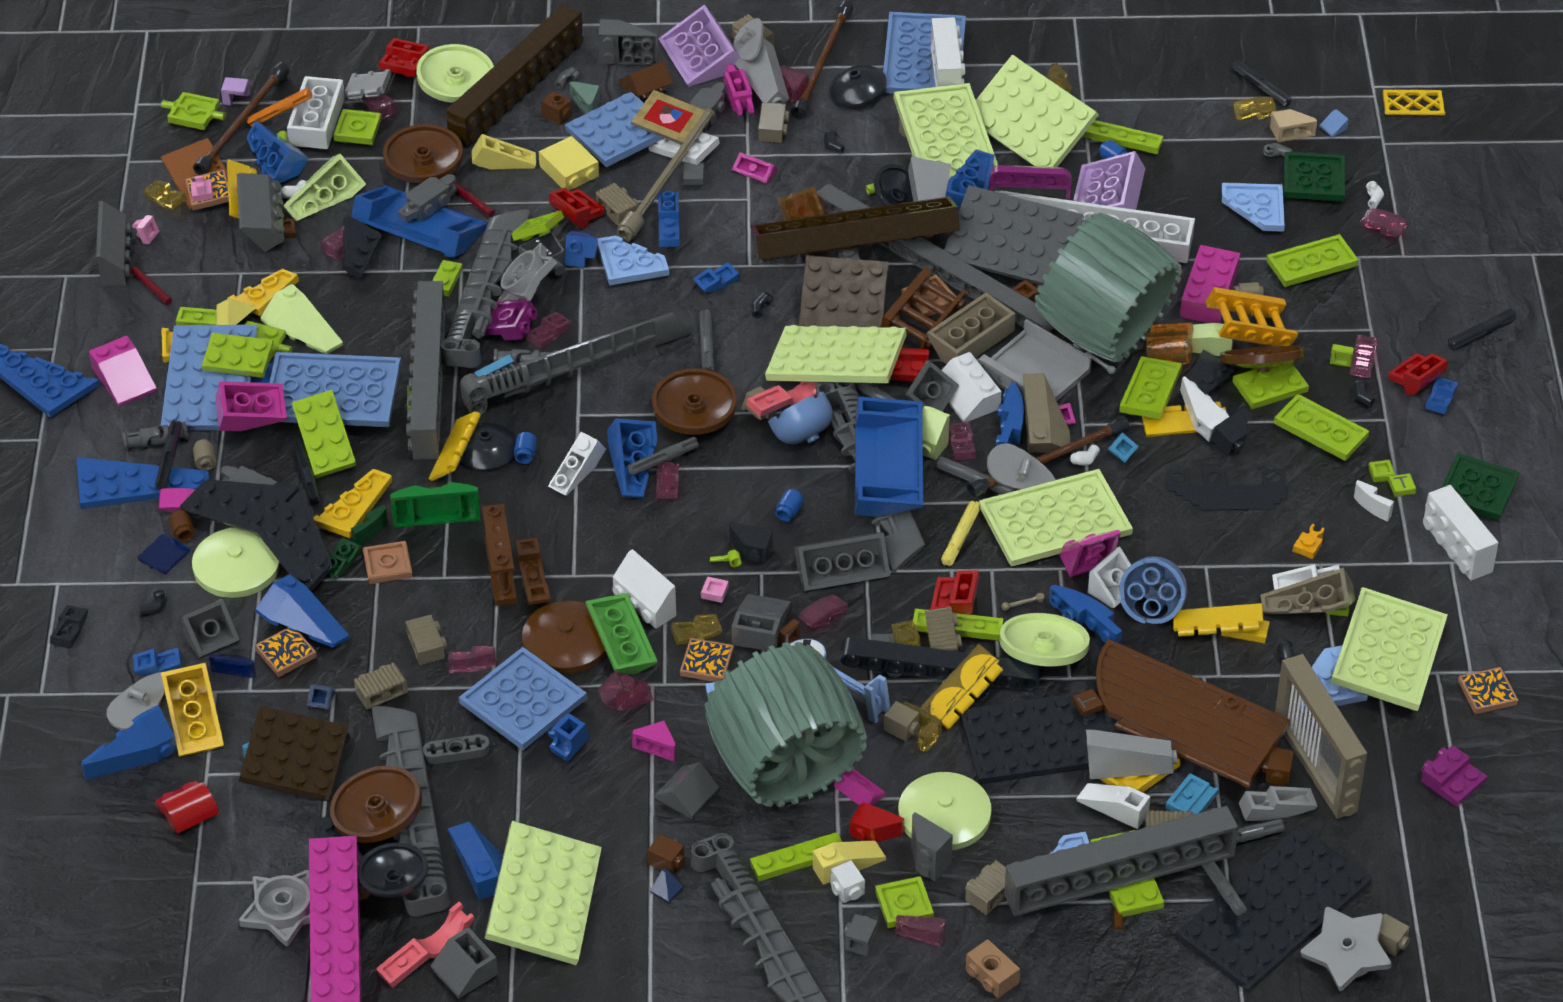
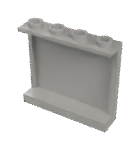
M1026 319L1024 321V330L991 358L985 354L981 356L979 364L994 383L1001 388L1009 389L1010 383L1015 382L1020 390L1023 401V374L1044 373L1054 397L1058 401L1091 372L1092 357Z

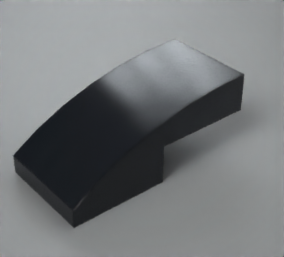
M67 605L58 617L59 625L50 636V644L71 648L81 632L88 609Z

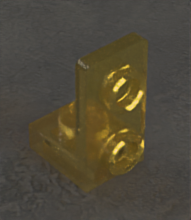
M1056 62L1053 63L1046 78L1067 92H1070L1073 87L1066 80L1067 73Z
M904 701L903 705L919 712L921 729L917 735L919 738L918 748L927 752L941 736L942 721L935 715L921 710L918 706Z

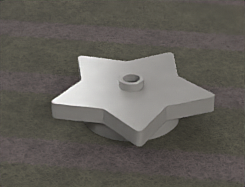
M539 243L534 250L522 253L509 265L501 279V287L504 290L497 302L518 299L530 301L540 281L557 264L553 257L546 256L545 246Z
M309 870L293 876L280 875L272 878L254 876V901L240 917V926L269 930L286 947L289 946L301 927L310 923Z
M1326 907L1322 933L1301 949V957L1325 966L1339 991L1344 990L1356 977H1360L1368 971L1390 969L1392 967L1391 961L1379 944L1383 914L1378 913L1351 918L1330 907Z

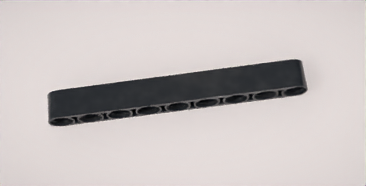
M848 637L842 641L840 662L842 665L850 668L946 680L969 653ZM995 657L999 660L998 665L1003 671L993 682L986 677L984 678L990 687L1032 692L1039 688L1040 666L1016 659Z

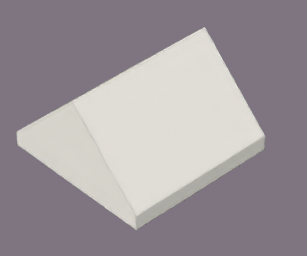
M1120 547L1112 551L1089 573L1088 593L1111 608H1115L1121 603L1120 580L1124 572L1131 566Z

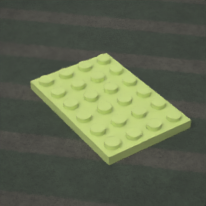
M1011 55L976 99L987 134L1031 165L1038 167H1058L1099 115L1092 108L1014 55Z
M970 83L894 92L893 98L913 157L951 164L950 179L951 176L956 174L959 167L965 164V161L975 149L994 154ZM994 156V161H993V166H992V168H993L994 166L998 165L995 156Z
M785 326L766 370V381L889 383L907 335L906 328Z
M1100 469L979 500L980 510L1011 567L1060 554L1066 542L1084 539L1089 534L1097 535L1103 532L1119 530L1121 533L1120 537L1131 535L1133 532L1130 522Z
M1362 587L1330 683L1418 711L1447 614Z
M512 821L484 939L576 965L581 951L602 847Z

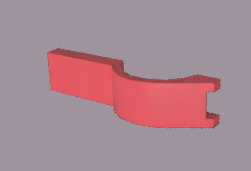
M801 381L794 389L787 392L778 385L747 398L746 405L761 417L787 405L792 406L812 395L815 398V387L818 382Z
M458 902L449 909V915L438 931L425 939L417 940L413 938L376 968L378 974L392 988L395 987L429 958L437 957L449 938L470 927L475 920L474 916L471 913L466 916L461 911L463 905Z

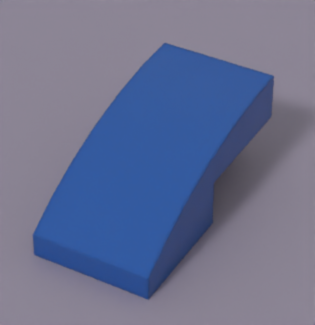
M729 262L715 271L708 268L693 278L694 282L704 293L722 289L741 279L739 273Z
M1439 377L1433 385L1432 393L1426 401L1425 409L1446 414L1459 383Z
M179 648L158 654L155 649L133 655L134 672L136 675H151L183 668L182 653Z

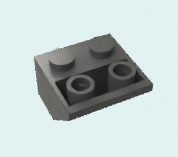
M469 927L449 938L431 964V969L458 999L498 975L496 956Z

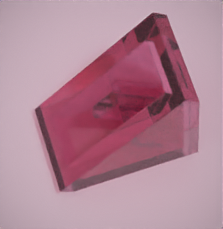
M782 65L780 69L787 93L792 104H794L806 88L808 73Z

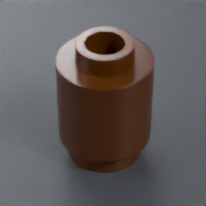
M185 510L174 511L168 518L172 533L178 541L187 542L193 538L195 531L191 518Z

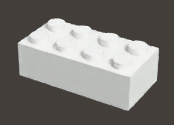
M955 17L932 18L931 55L935 87L964 84V78L961 77L965 75V64L961 63L963 62V51H959L962 48L961 38H958L960 37V27L956 25Z
M305 76L300 91L309 88L312 92V98L294 107L287 126L288 140L293 146L328 149L345 99L343 80Z
M1451 485L1428 493L1423 519L1425 528L1433 534L1437 543L1443 546L1448 556L1456 562L1460 571L1470 581L1492 573L1499 542Z

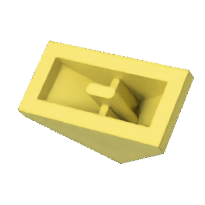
M227 299L217 304V325H236L252 312L255 307L251 304Z

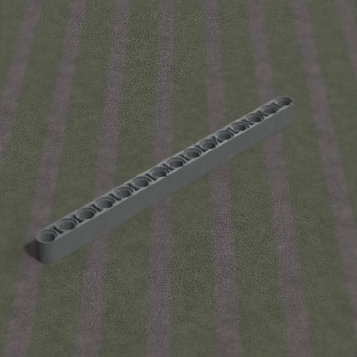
M830 184L823 186L811 197L813 204L827 214L870 208ZM920 236L908 241L897 239L893 243L887 244L876 242L919 268L924 269L926 267L932 271L931 275H938L943 282L960 292L963 289L966 290V295L974 300L984 293H988L1016 313L1015 324L1024 328V321L1027 319L1049 333L1055 329L1039 313L1033 301Z

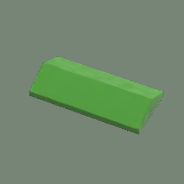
M628 593L586 601L587 609L615 672L635 675L657 664L655 654Z

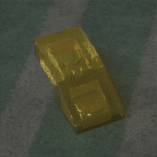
M1256 97L1233 102L1235 116L1238 121L1253 115H1257L1258 119L1271 116L1272 112H1277L1274 99L1271 97Z
M159 180L154 181L142 190L143 194L152 201L171 210L187 200L185 193L172 190L169 183Z
M708 614L695 615L694 621L672 622L671 631L676 645L688 644L690 638L705 640L714 637L722 632V628L717 615Z
M913 620L891 625L895 643L921 646L919 642L920 636Z

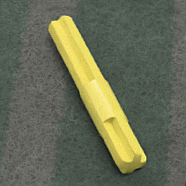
M969 502L941 558L943 565H953L980 510L979 502Z

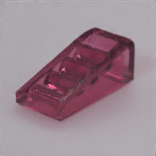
M384 93L377 98H366L364 96L361 99L372 112L381 113L382 119L396 113L395 102Z
M345 226L320 242L322 253L336 259L342 256Z
M1357 336L1350 375L1371 377L1377 349V338Z
M897 915L895 933L935 946H941L946 934L947 920L933 917Z

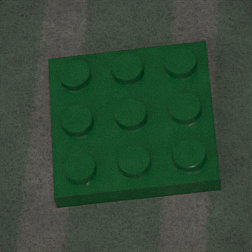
M1285 152L1284 198L1344 201L1345 155Z
M1457 453L1442 488L1451 485L1475 514L1499 521L1517 483L1520 472Z

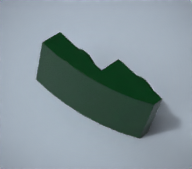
M385 505L366 513V521L351 528L352 541L362 546L383 530L388 523Z
M342 537L333 553L328 552L333 567L327 576L336 580L342 576L362 551V547Z

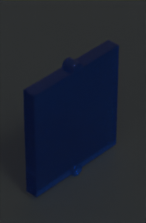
M161 534L137 558L148 565L150 569L154 568L166 575L190 552V548L179 543L177 539L173 540Z

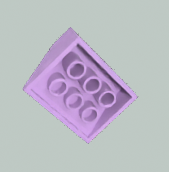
M705 5L658 38L689 87L723 77L724 72L727 70L726 65L733 64L735 69H737L734 63L740 56H738L716 18Z
M1136 151L1082 165L1073 201L1136 210L1145 167Z

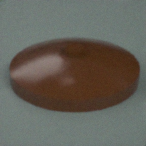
M420 124L406 127L393 134L384 145L383 159L387 170L396 178L410 183H422L430 177L441 179L446 175L454 173L462 162L463 148L458 136L449 129L437 125Z
M1262 346L1220 352L1221 363L1242 368L1257 369V372H1269V368L1286 365L1305 357V349L1300 346Z
M684 369L674 372L657 384L652 395V408L657 420L672 431L689 435L705 434L723 427L732 419L737 407L736 391L730 381L724 376L706 369Z
M559 601L545 605L535 611L527 619L523 627V647L561 674L587 670L598 664L607 654L587 606L583 602Z
M396 766L369 768L355 774L340 786L331 801L330 816L336 830L342 836H356L357 842L360 843L382 841L398 834L411 824L421 808L422 792L416 778L405 769Z

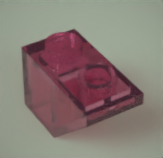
M616 671L598 688L604 704L619 711L650 703L653 700L650 687L645 681H639L627 674L624 675Z

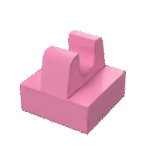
M203 175L196 176V182H191L193 202L213 199L211 179L204 180Z
M146 215L144 219L136 220L132 225L133 228L137 229L136 236L141 238L143 244H150L160 232L154 217Z

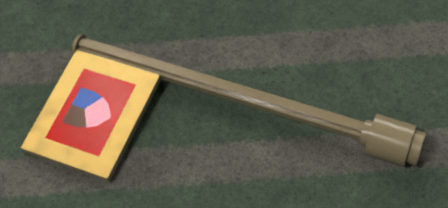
M653 90L635 115L631 125L674 141L682 146L635 212H628L619 224L617 235L623 238L624 241L634 239L643 227V215L711 118H714L715 113L712 109L707 108L703 110Z

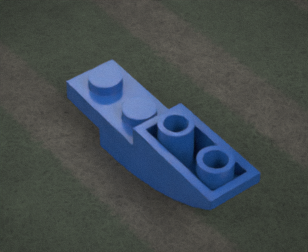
M665 191L658 194L659 247L680 246L678 192Z
M1011 382L1009 389L1004 390V403L1000 404L997 416L1001 417L1002 434L997 435L995 447L1005 443L1020 445L1022 438L1024 405L1018 386L1015 382Z
M1058 585L1050 586L1049 602L1054 608L1063 613L1066 618L1080 625L1085 623L1090 630H1093L1101 637L1104 643L1110 639L1121 644L1122 630L1113 623L1114 613L1095 599L1078 591Z

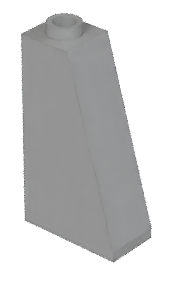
M763 38L760 51L753 61H745L740 57L734 64L738 69H744L749 84L763 103L785 104L789 100L775 48L773 44Z
M911 156L908 174L913 201L946 197L951 164Z
M1091 729L1086 730L1090 779L1173 773V764H1177L1176 750L1171 749V741Z

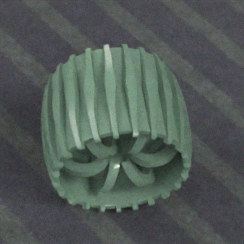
M1095 213L1091 218L1084 220L1085 225L1083 227L1079 225L1075 229L1077 233L1074 237L1068 236L1066 240L1069 243L1064 250L1058 249L1057 252L1060 255L1056 262L1051 261L1049 263V266L1052 268L1049 274H1043L1042 279L1045 282L1043 286H1038L1037 291L1040 295L1035 296V307L1054 328L1075 344L1112 362H1121L1123 358L1130 356L1129 351L1131 349L1134 351L1138 349L1136 344L1139 340L1144 342L1147 339L1145 333L1148 329L1154 330L1155 326L1153 323L1158 316L1163 317L1164 313L1161 310L1165 304L1170 305L1171 300L1169 296L1177 291V287L1174 285L1175 283H1180L1182 269L1181 265L1161 245L1145 233L1115 217L1104 213Z
M786 642L780 648H775L772 645L767 648V652L758 654L756 651L752 653L753 658L746 662L738 661L739 666L732 672L727 670L724 673L725 678L721 682L716 681L714 683L715 690L708 693V702L705 703L708 726L724 763L741 787L758 804L763 803L767 807H772L773 804H776L778 807H784L787 802L796 805L799 803L798 799L807 797L810 800L814 798L813 793L821 789L826 792L829 790L827 787L835 780L839 783L843 780L842 774L846 771L851 772L854 769L853 763L862 759L861 751H865L867 747V735L860 713L845 683L832 665L811 645L804 646L801 642H796L795 646H791Z

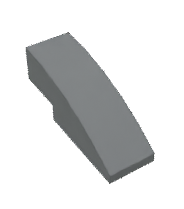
M1270 786L1267 792L1245 791L1239 806L1245 821H1263L1302 814L1316 809L1317 803L1311 788Z

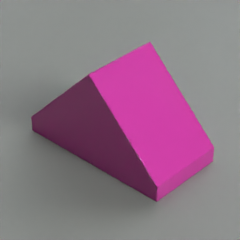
M665 721L638 728L632 732L633 748L671 761L676 760V743Z

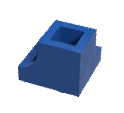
M570 231L566 235L564 265L585 267L587 258H596L598 237L591 236V233Z
M569 713L562 717L548 732L549 737L553 739L549 746L550 750L567 762L590 738L585 723Z

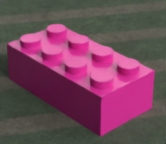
M1200 245L1181 300L1180 317L1206 323L1221 324L1223 317L1220 310L1207 308L1205 300L1214 287L1232 290L1239 269L1240 253Z

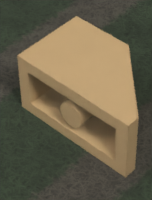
M1292 109L1272 112L1270 128L1277 142L1315 136L1316 118Z

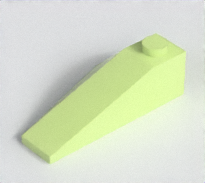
M338 154L327 161L283 207L295 221H298L353 197L366 183L344 157Z
M293 284L276 292L260 317L265 325L286 330V334L289 335L290 339L294 341L296 339L306 343V346L324 354H328L343 345L342 340L307 297Z
M1206 323L1155 328L1150 331L1148 346L1200 354L1204 349L1212 355L1220 356V352L1232 350L1234 339L1219 336V331L1224 324Z
M924 406L922 409L923 456L936 460L948 446L949 414Z

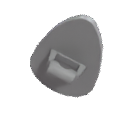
M759 18L750 20L735 36L733 47L738 56L745 61H753L760 51L763 39V22Z
M1007 443L997 445L990 451L987 457V468L992 478L1010 488L1021 490L1056 480L1053 474L1041 462L1015 445Z
M162 672L142 678L110 703L107 708V719L113 727L125 731L134 724L132 720L136 716L156 705H160L165 695L161 676Z

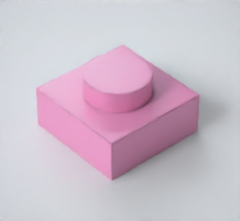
M707 577L701 591V598L722 603L729 588V581Z

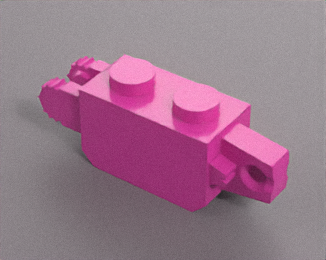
M733 64L726 65L727 70L724 72L723 77L726 86L725 92L733 112H736L738 117L742 116L744 110H748L750 115L754 114L752 91L744 69L736 70Z

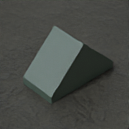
M570 82V98L584 114H587L597 109L599 105L600 87L580 82Z

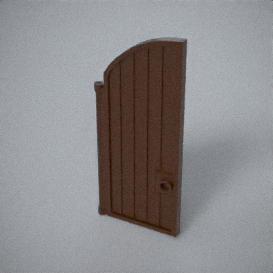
M1110 639L1106 641L1099 655L1096 670L1097 691L1107 715L1118 720L1115 724V729L1134 736L1171 741V749L1176 750L1177 756L1237 782L1247 789L1251 787L1252 780L1290 726V719Z

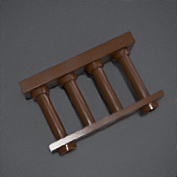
M926 267L886 312L880 328H906L907 334L921 341L919 349H930L932 343L927 333L925 335L900 320L902 314L904 316L907 314L933 329L958 310L964 308L966 304V290L963 289L955 297L931 283L930 276L932 271ZM929 290L951 303V305L944 309L922 296L921 292ZM918 302L941 317L935 322L911 308V304Z
M504 504L483 506L482 512L486 536L484 537L495 606L517 604L512 572L514 571V563Z

